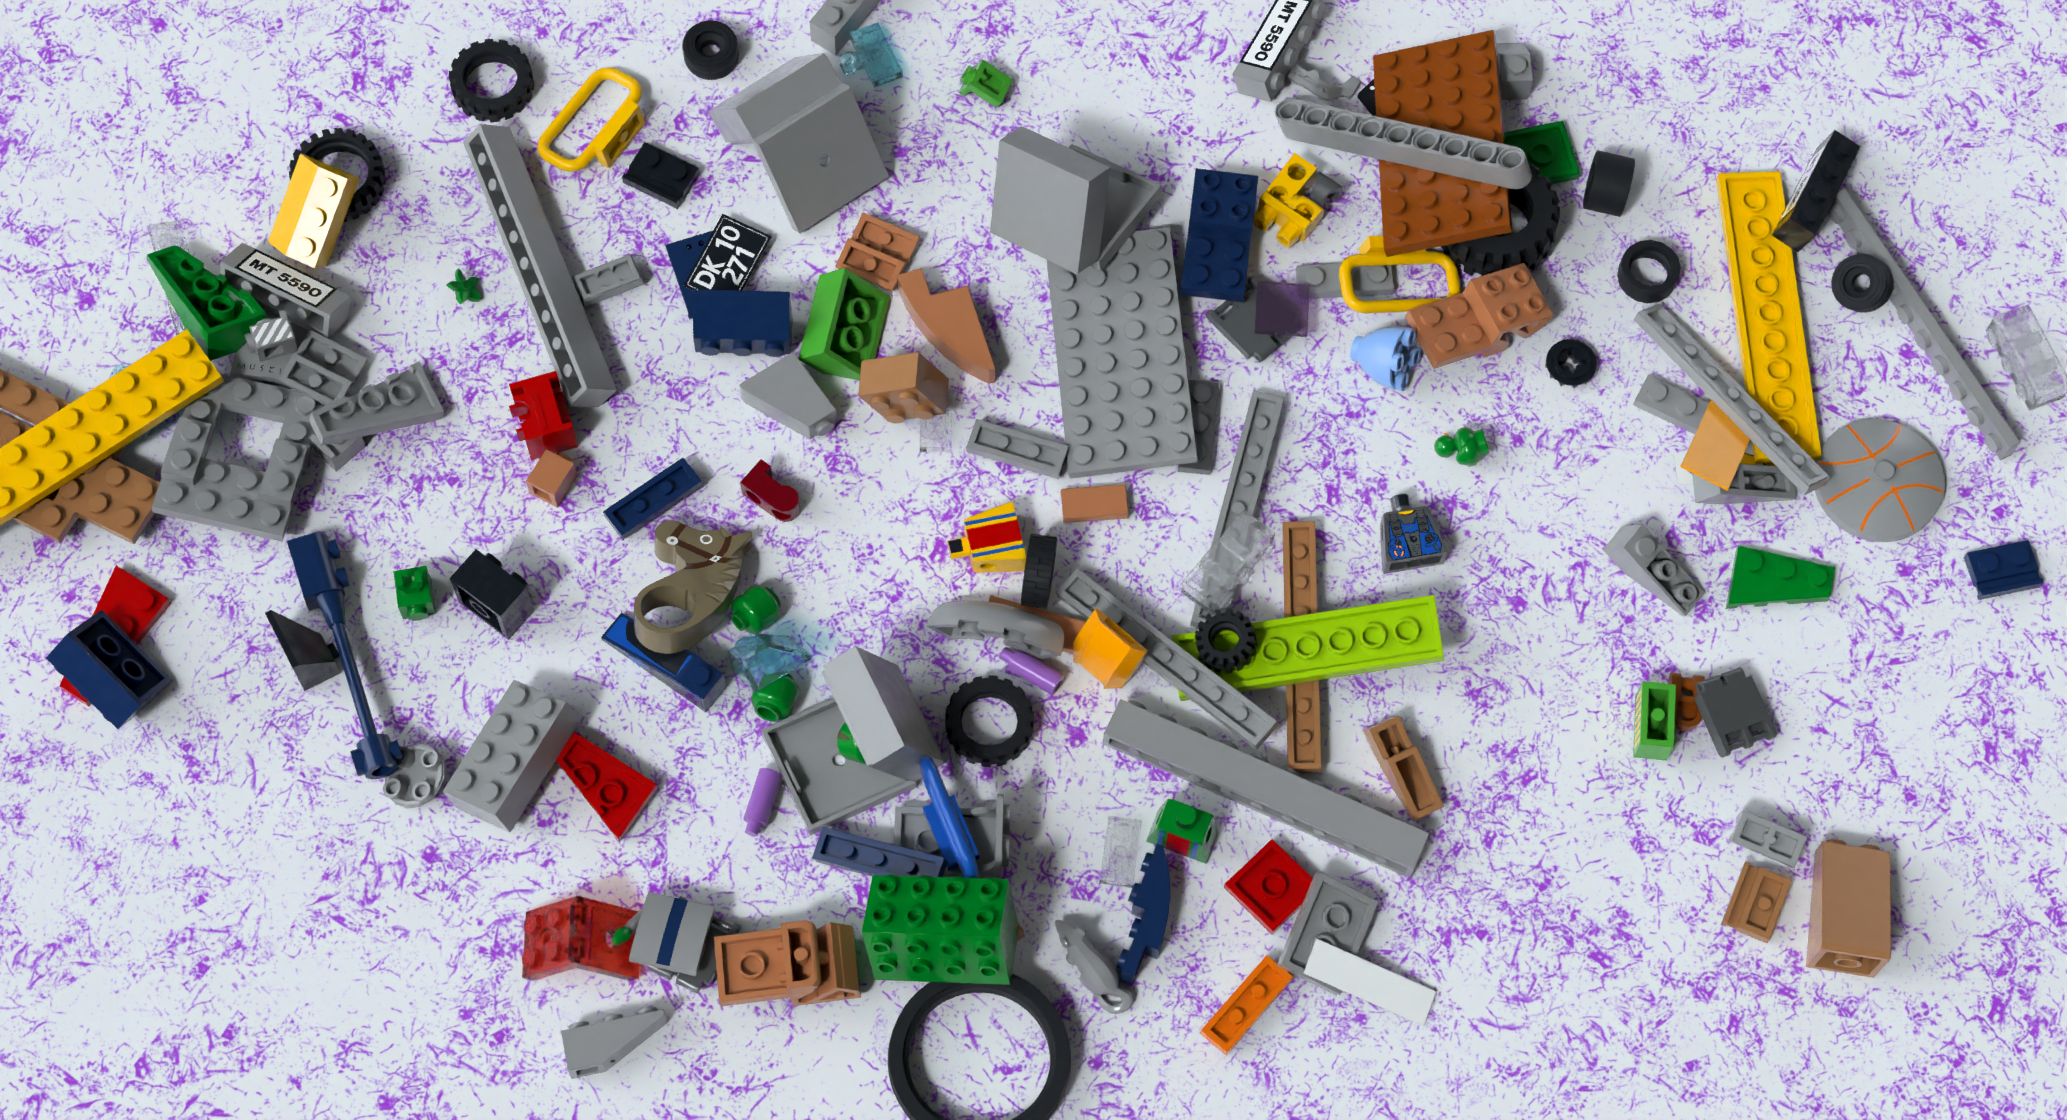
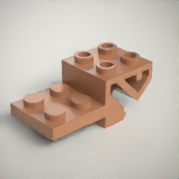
M1525 263L1471 279L1463 293L1409 309L1405 317L1410 327L1416 330V338L1433 369L1479 354H1482L1485 358L1503 352L1510 347L1508 332L1526 339L1545 327L1553 317V313Z
M803 920L781 923V928L714 937L718 994L721 1007L790 998L793 1006L861 998L856 939L853 926L830 922L816 929L812 921Z

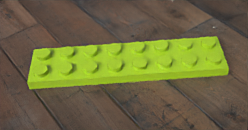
M1430 595L1251 623L1257 639V646H1255L1256 654L1255 657L1250 656L1251 663L1248 666L1243 663V669L1237 671L1236 667L1231 668L1232 673L1226 674L1225 669H1221L1220 673L1215 672L1213 666L1210 670L1238 692L1445 661L1435 597ZM1222 631L1214 638L1213 645L1220 651H1230L1237 646L1239 637L1233 631ZM1195 632L1171 635L1174 643L1206 666L1204 660H1201L1196 647ZM1178 690L1180 701L1191 700Z

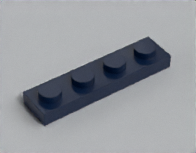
M827 827L822 828L812 859L818 863L868 876L894 874L898 876L919 877L928 875L931 877H943L948 864L944 857Z

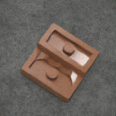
M862 213L851 239H847L835 267L837 269L846 268L860 278L893 292L898 285L897 275L905 273L921 238L909 231Z

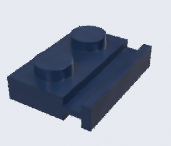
M2029 540L1968 552L1963 557L1973 586L1977 589L1978 600L2040 588L2044 583L2038 574L2039 568Z

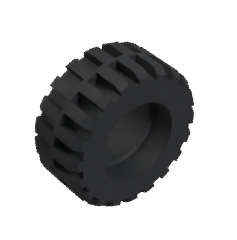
M1533 164L1529 166L1532 178L1528 185L1520 189L1509 188L1510 204L1516 206L1527 219L1528 223L1525 228L1510 236H1490L1441 246L1444 253L1448 254L1451 252L1450 258L1455 262L1456 266L1460 264L1464 266L1463 272L1473 276L1474 272L1484 276L1525 263L1527 269L1529 267L1531 270H1535L1541 265L1542 258H1547L1552 244L1555 241L1560 218V207L1557 206L1559 198L1557 192L1551 190L1552 183L1548 177H1540V169Z

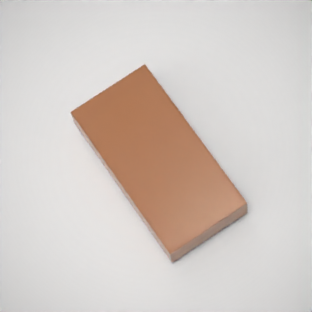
M1125 484L1061 489L1063 523L1128 519Z

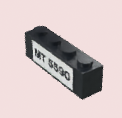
M1834 130L1816 148L1772 234L1773 237L1799 252L1816 236L1861 146Z

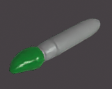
M643 907L623 927L616 930L612 938L613 945L617 946L631 939L632 935L636 932Z

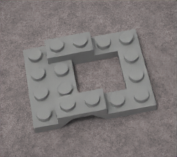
M220 374L224 382L187 405L183 416L178 419L161 469V481L152 505V511L161 515L283 542L292 514L297 484L303 466L308 461L313 447L309 437L315 434L309 421L310 414L325 405L295 390ZM222 409L283 423L279 438L275 440L265 472L206 459Z

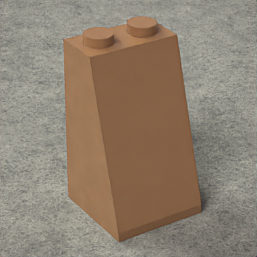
M1838 839L1822 841L1816 849L1814 856L1806 967L1874 978L1891 959L1890 852L1881 851L1875 845L1850 846L1846 845L1845 841Z

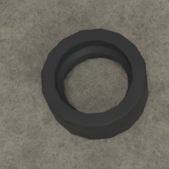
M1654 240L1639 241L1629 246L1622 256L1617 273L1619 286L1627 296L1635 301L1647 304L1660 302L1669 297L1675 289L1681 266L1678 256L1672 248L1664 243ZM1640 258L1654 259L1664 266L1667 271V278L1660 285L1651 286L1643 284L1632 275L1630 271L1631 264Z

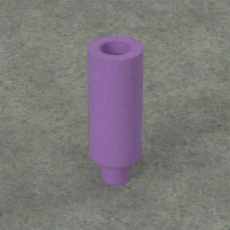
M1005 647L999 657L1008 663L1007 669L1052 696L1063 682L1064 674L1024 651L1017 649L1014 652Z
M768 768L759 769L743 818L747 822L745 833L750 836L757 837L760 827L767 826L783 777L782 774Z

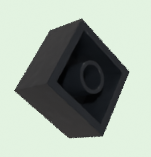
M475 549L450 577V581L458 602L509 640L534 612L531 602L532 596L527 589L528 583L516 572H512L510 575L502 569V563L492 554L487 553L484 555Z

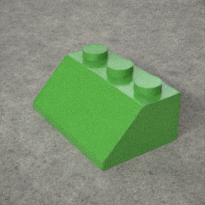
M846 268L819 275L798 359L820 373L860 381L861 362L863 360L875 359L890 296Z

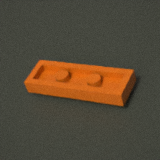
M1266 955L1201 1029L1200 1034L1227 1056L1289 985L1293 976L1286 970L1278 967L1277 963Z

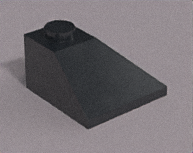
M272 610L265 612L304 691L341 673L336 664L341 659L333 642L326 644L320 633Z

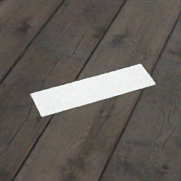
M1317 938L1303 972L1308 976L1422 1026L1426 1022L1436 991Z

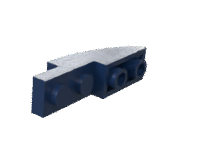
M1159 844L1156 845L1153 854L1146 853L1140 869L1145 875L1141 884L1134 883L1128 899L1129 902L1133 903L1131 914L1142 919L1135 918L1128 936L1133 938V942L1129 950L1123 948L1116 968L1121 969L1119 980L1130 985L1134 982L1144 955L1155 959L1158 958L1166 930L1170 904V876L1164 847Z

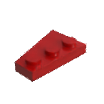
M575 732L556 759L560 768L619 842H621L658 789L656 783Z

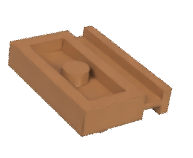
M1745 861L1721 925L1730 926L1737 932L1768 943L1792 880L1764 868L1754 867Z

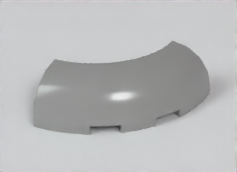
M957 600L942 603L933 610L927 623V627L951 640H983L985 635L994 638H1004V645L1024 651L1039 659L1061 656L1065 639L1060 625L1047 618L1020 608L988 601Z

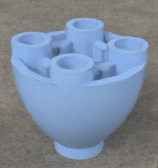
M1388 326L1377 329L1364 337L1356 336L1351 346V360L1358 362L1364 372L1375 382L1391 389L1404 391L1408 385L1411 367H1416L1420 359V348L1415 347L1416 330L1401 326Z

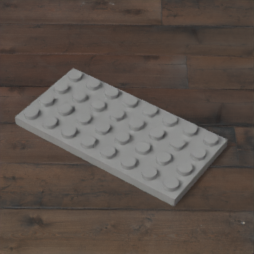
M1170 227L1134 231L1101 271L1089 266L1079 274H1076L1047 260L1065 444L1069 446L1067 464L1070 479L1198 462Z

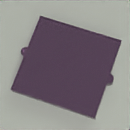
M1285 280L1281 282L1257 281L1254 334L1277 335L1279 338L1284 336L1307 337L1310 285L1287 283Z

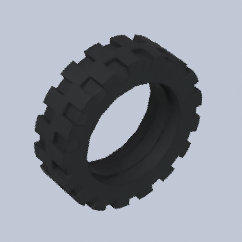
M484 39L485 42L478 43V41L471 43V47L467 50L463 48L458 53V59L454 58L451 64L452 71H449L450 87L459 108L462 107L463 112L467 116L473 115L476 120L483 122L484 119H488L490 122H499L501 118L505 117V120L512 118L515 112L520 113L525 108L524 104L526 102L529 103L532 98L531 90H534L533 74L525 53L521 54L519 47L514 44L510 46L508 41L499 39V42H496L493 39ZM498 62L506 64L517 73L514 87L499 98H480L469 92L466 87L468 76L475 68L485 63Z
M989 675V678L982 679V676L973 678V682L969 684L967 681L959 686V691L951 695L950 703L947 705L945 713L947 738L949 743L954 746V751L960 757L961 755L966 757L967 762L975 764V762L981 763L982 767H990V764L1002 766L1006 764L1007 760L1012 759L1013 761L1020 756V752L1029 745L1034 726L1032 703L1025 696V691L1020 686L1015 687L1013 685V681L1006 678L1003 681L994 675ZM988 697L1005 701L1016 712L1017 726L1015 732L1009 739L1000 744L984 745L975 742L966 735L962 726L963 713L969 704L978 699Z

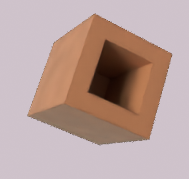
M546 449L526 480L529 493L558 508L577 478L574 462L564 453L557 452L555 454Z

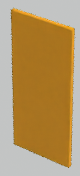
M1710 400L1680 467L1728 491L1750 439Z

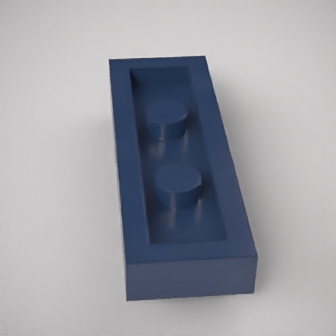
M681 458L604 510V517L621 539L624 540L703 486L702 480L686 460Z

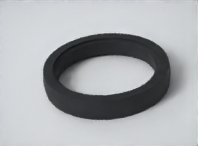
M1012 974L1010 985L929 982L908 1001L901 1011L891 1034L888 1048V1072L895 1097L910 1120H947L933 1111L917 1092L909 1071V1051L916 1030L933 1009L951 998L969 993H990L1008 998L1026 1009L1038 1022L1049 1047L1050 1069L1041 1093L1033 1104L1011 1120H1049L1061 1102L1068 1085L1071 1069V1050L1068 1035L1059 1013L1050 1000L1037 987Z

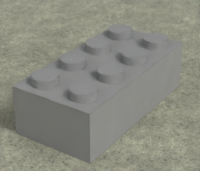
M513 680L442 792L459 810L511 832L581 721L566 701Z

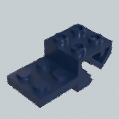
M1196 168L1180 295L1235 302L1244 301L1258 176Z

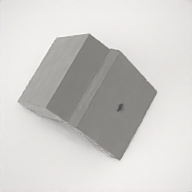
M825 53L794 57L708 111L725 142H730L732 145L754 144L792 228L799 234L889 177L851 87L841 83ZM823 155H828V162L821 166L819 164L820 158Z
M1021 126L999 141L990 233L1076 274H1079L1089 266L1101 271L1163 196L1162 185L1076 145L1071 144L1068 148Z
M857 646L823 665L825 670L822 671V675L833 698L761 729V735L779 773L783 776L782 779L810 836L822 831L823 827H831L917 788L916 780L922 777L919 764L921 757L925 755L930 756L937 768L946 763L899 666ZM845 722L866 764L845 759V763L842 766L833 764V758L841 755L837 747V736Z

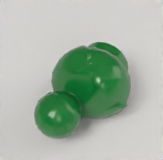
M1462 427L1457 430L1454 438L1444 433L1434 444L1435 452L1444 458L1452 456L1457 450L1456 461L1468 467L1476 465L1480 461L1481 456L1490 454L1483 429L1473 431L1470 428Z

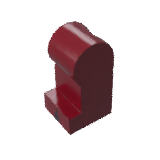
M762 459L758 461L740 482L742 494L782 522H789L794 520L800 513L797 491L790 486H782L772 478L771 466Z

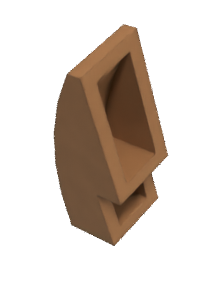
M1399 716L1390 717L1363 730L1386 778L1413 821L1444 807L1417 746L1412 745Z

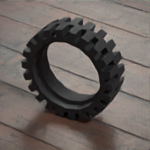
M335 128L334 134H331L329 129L322 130V137H318L316 133L310 136L311 142L308 143L304 140L300 144L301 151L296 149L293 153L294 160H290L289 164L290 180L300 154L307 155L316 160L334 152L356 154L366 162L368 177L365 183L354 193L344 222H347V216L349 215L352 216L353 220L360 218L358 212L361 210L364 214H367L371 211L370 204L376 206L379 202L378 195H383V185H386L383 161L374 143L371 140L367 141L366 136L361 133L356 135L355 131L347 129V132L344 133L342 128Z

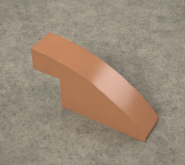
M922 268L898 274V291L905 308L925 338L945 358L963 371L988 384L994 383L995 366L968 286L930 295Z

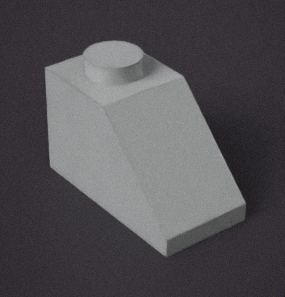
M1497 43L1501 100L1528 99L1533 82L1529 51L1524 43Z

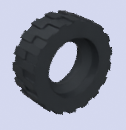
M1037 534L1030 535L1022 585V606L1047 609L1055 565L1057 537Z

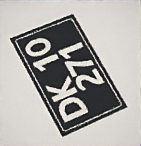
M722 214L683 286L690 290L743 291L772 236Z

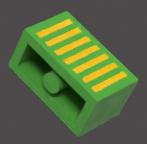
M1642 681L1635 695L1633 757L1667 760L1674 748L1675 684Z

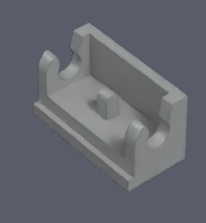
M1743 810L1737 817L1736 826L1730 835L1729 841L1791 868H1795L1807 836Z

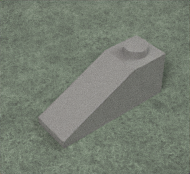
M1739 464L1728 491L1692 473L1695 503L1737 504L1796 499L1795 485L1777 466Z

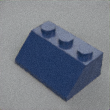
M693 289V340L695 352H701L709 356L719 353H733L737 356L766 354L770 357H780L783 354L791 353L793 317L790 292Z
M100 610L70 631L46 657L56 671L63 675L117 729L134 718L173 681L103 610Z

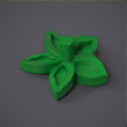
M458 268L455 271L456 281H451L446 286L455 291L456 300L460 305L467 300L479 302L481 295L475 288L479 278L470 277L466 280L464 274Z

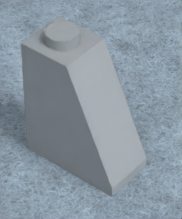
M794 352L739 384L741 399L744 403L808 439L829 433L837 423L836 409Z

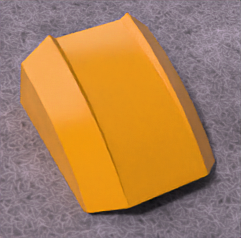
M1098 608L1093 611L1073 643L1074 663H1079L1103 684L1104 689L1123 688L1139 670L1148 652L1147 649Z

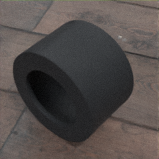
M1597 150L1586 183L1583 209L1621 217L1631 188L1635 159Z

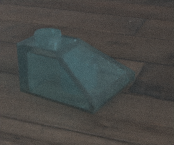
M755 634L753 636H745L739 639L733 648L727 650L734 674L754 693L812 659L805 649L786 635Z

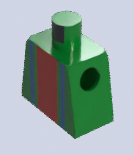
M1167 799L1157 811L1146 842L1162 845L1167 850L1206 864L1218 831L1212 814L1173 799Z

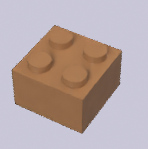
M919 352L863 360L861 362L858 396L890 423H902L906 419L913 418L931 419L935 415L946 414L949 378Z

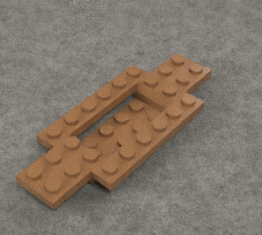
M0 369V408L37 425L70 404ZM0 412V448L32 427ZM124 446L11 520L61 544L76 520L82 522L84 519L135 544L155 514L152 511V505L160 482L117 462L116 460L125 448Z

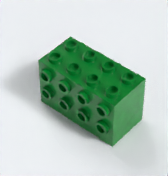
M894 874L885 876L872 875L862 935L875 980L1010 985L1019 925L1009 879H999L996 877L987 879L965 878L962 876L950 878L931 877L928 875L917 877Z

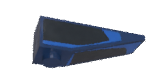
M622 612L601 637L608 645L704 712L710 709L726 689L724 674L689 650L685 649L677 653L664 654L654 652L643 646L635 635L634 619Z

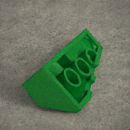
M173 245L147 254V261L185 329L190 332L210 361L237 352L246 342L244 334L251 333L249 327L255 325L260 320L266 319L265 311L249 292L243 288L237 290L228 284V279L221 274L218 276L214 275L204 268L203 262L179 246Z

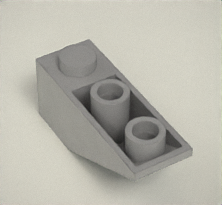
M1643 524L1621 527L1603 549L1623 573L1683 617L1691 611L1704 595L1701 588Z
M648 1007L637 1011V1015L623 1017L621 1014H615L603 1018V1022L589 1025V1022L586 1021L576 1022L569 1025V1029L562 1030L561 1034L567 1069L571 1079L608 1071L668 1023L664 1009L658 1010L656 1007Z

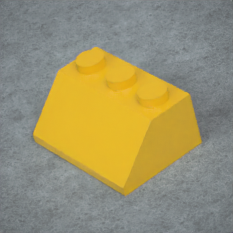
M300 154L268 242L285 256L313 268L327 266L360 178L307 155Z

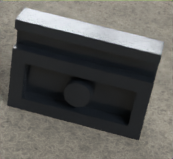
M644 142L629 165V170L626 174H623L622 180L624 184L678 209L682 198H685L699 176L700 171L698 167Z

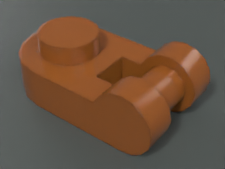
M1670 673L1668 684L1676 685V729L1691 731L1700 724L1702 716L1694 700V697L1698 695L1695 684L1705 680L1704 676L1693 675L1692 678L1682 677L1681 673ZM1681 690L1691 691L1692 696L1681 695Z

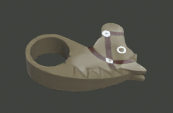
M674 520L662 522L655 529V555L662 562L675 565L676 572L646 586L635 599L634 631L637 639L643 646L658 653H677L699 643L716 628L727 613L736 594L741 579L743 556L751 549L752 542L750 540L752 532L747 531L733 535L722 527L720 530L700 531ZM662 606L677 607L684 611L688 610L692 614V617L686 623L674 628L657 627L644 618L648 612Z

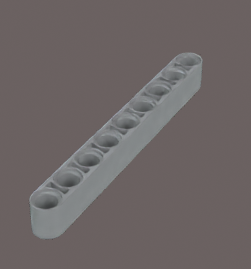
M1295 98L1285 99L1279 102L1275 108V116L1285 137L1291 140L1510 189L1523 188L1528 185L1532 178L1525 152L1515 146Z

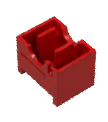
M556 371L509 384L515 403L509 406L512 418L519 417L520 422H523L520 423L522 428L516 429L519 441H526L531 460L541 458L546 449L557 453L578 447Z

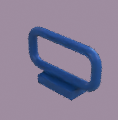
M925 755L921 757L919 764L932 804L922 808L940 853L948 861L947 869L950 871L960 867L963 877L980 878L976 862L977 859H980V856L954 795L949 796L934 760L930 756Z

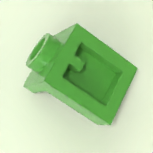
M981 60L975 66L969 65L960 78L963 84L959 93L965 96L971 91L994 107H998L1001 105L1013 79L986 61Z

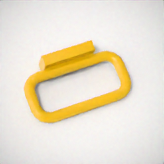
M611 67L601 68L592 73L540 136L537 144L540 157L547 163L567 172L585 168L595 156L600 164L610 168L646 123L641 109L637 105L642 97V87L639 81ZM613 80L630 90V94L579 157L567 159L550 150L551 142L602 81Z
M1368 236L1358 248L1359 254L1348 256L1339 267V281L1343 299L1352 310L1358 313L1408 312L1409 309L1461 293L1458 269L1450 256L1442 252L1426 251L1427 249L1387 257L1384 251L1383 236ZM1438 264L1445 270L1449 290L1448 295L1444 298L1363 301L1355 295L1351 271L1354 267Z

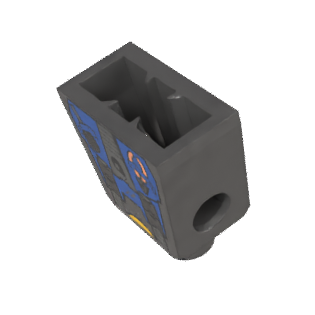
M1398 494L1390 498L1392 512L1384 513L1380 523L1383 574L1444 564L1448 552L1430 509L1426 506L1412 508L1408 494Z

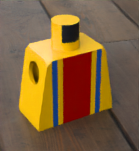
M1013 502L966 518L964 520L965 537L947 540L951 560L969 556L973 572H1013L1025 570L1026 554Z

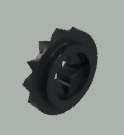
M1567 339L1557 342L1549 349L1545 368L1550 373V379L1554 378L1557 380L1560 386L1570 385L1575 388L1581 384L1586 385L1594 376L1597 360L1594 352L1588 345L1578 340ZM1568 354L1572 362L1578 364L1575 367L1574 373L1569 370L1568 366H1563L1566 363Z

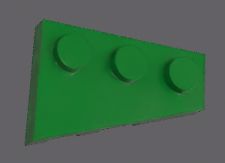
M1738 545L1735 552L1725 609L1737 608L1742 605L1759 607L1767 606L1769 603L1783 602L1788 604L1827 602L1831 594L1835 567Z

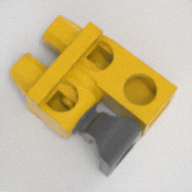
M1294 153L1267 190L1260 196L1253 225L1261 231H1267L1273 222L1280 226L1281 229L1278 231L1276 239L1287 248H1290L1298 240L1304 242L1309 233L1315 229L1324 214L1322 207L1326 203V198L1328 197L1335 202L1341 198L1343 186L1322 172H1317V167ZM1315 183L1314 187L1311 190V195L1309 197L1302 195L1306 190L1308 191Z

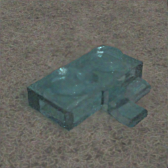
M878 22L850 32V40L856 52L848 51L840 55L843 62L840 63V67L844 75H850L865 68L874 88L903 78V70Z

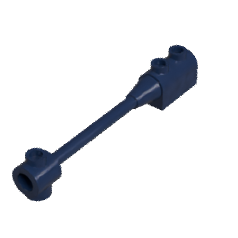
M311 533L288 540L287 544L309 611L321 608L329 629L332 630L364 738L357 743V749L350 751L358 777L365 775L367 779L372 780L390 776L398 770L397 761L402 760L403 756L397 740L390 741L387 734H377L345 629L344 588L350 586L345 568L338 569L335 562L336 559L341 558L336 539L329 541L325 533Z

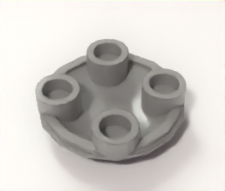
M415 744L408 747L399 746L403 759L397 761L398 770L392 775L385 777L383 792L396 805L405 808L420 807L430 802L436 796L445 780V764L442 755L434 747L425 744Z

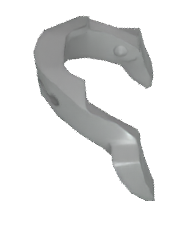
M1302 48L1296 65L1291 67L1287 75L1292 83L1307 89L1321 100L1331 101L1340 97L1351 99L1360 86V80L1353 76L1343 84H1329L1319 78L1317 70L1306 71L1301 67V61L1308 51Z

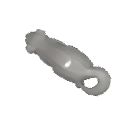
M1056 920L1055 926L1060 942L1068 951L1066 961L1073 966H1077L1081 973L1079 979L1082 984L1093 992V998H1097L1101 1007L1107 1012L1120 1014L1127 1011L1132 1006L1133 996L1127 988L1119 986L1118 973L1109 958L1097 951L1094 945L1084 937L1086 934L1084 928H1076L1072 924ZM1101 995L1120 997L1121 1003L1110 1005Z

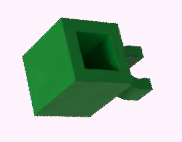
M427 566L393 571L397 604L402 618L418 621L427 618L428 615L436 614L432 581Z

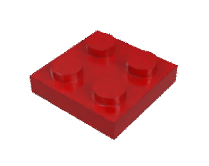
M1271 839L1224 884V889L1273 935L1301 908L1313 878Z

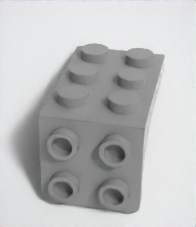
M997 794L996 802L991 805L979 808H960L980 856V859L976 860L980 878H1001L1002 867H1009V837H1003V835H1009L1010 804H1004V794ZM895 807L894 845L942 857L924 815L923 808ZM946 867L943 876L963 877L960 867H957L950 871H948Z

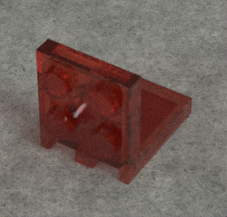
M581 896L571 897L527 911L524 921L522 978L533 981L578 968L627 981L639 979V964L629 962L635 933L629 941L617 946L613 945L612 948L606 942L607 932L613 938L616 930L623 927L638 911Z

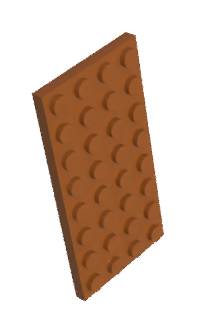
M1494 30L1373 56L1377 117L1505 144L1497 41ZM1379 159L1383 244L1387 257L1512 232L1509 188Z

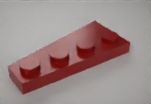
M116 565L93 615L103 610L139 645L171 602L169 598ZM63 677L60 683L61 689L90 707L91 703Z

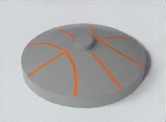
M1865 419L1843 426L1828 438L1821 449L1822 457L1816 461L1830 477L1825 486L1815 490L1822 509L1837 526L1861 539L1875 542H1892L1918 533L1934 517L1944 496V472L1933 448L1918 433L1893 421Z

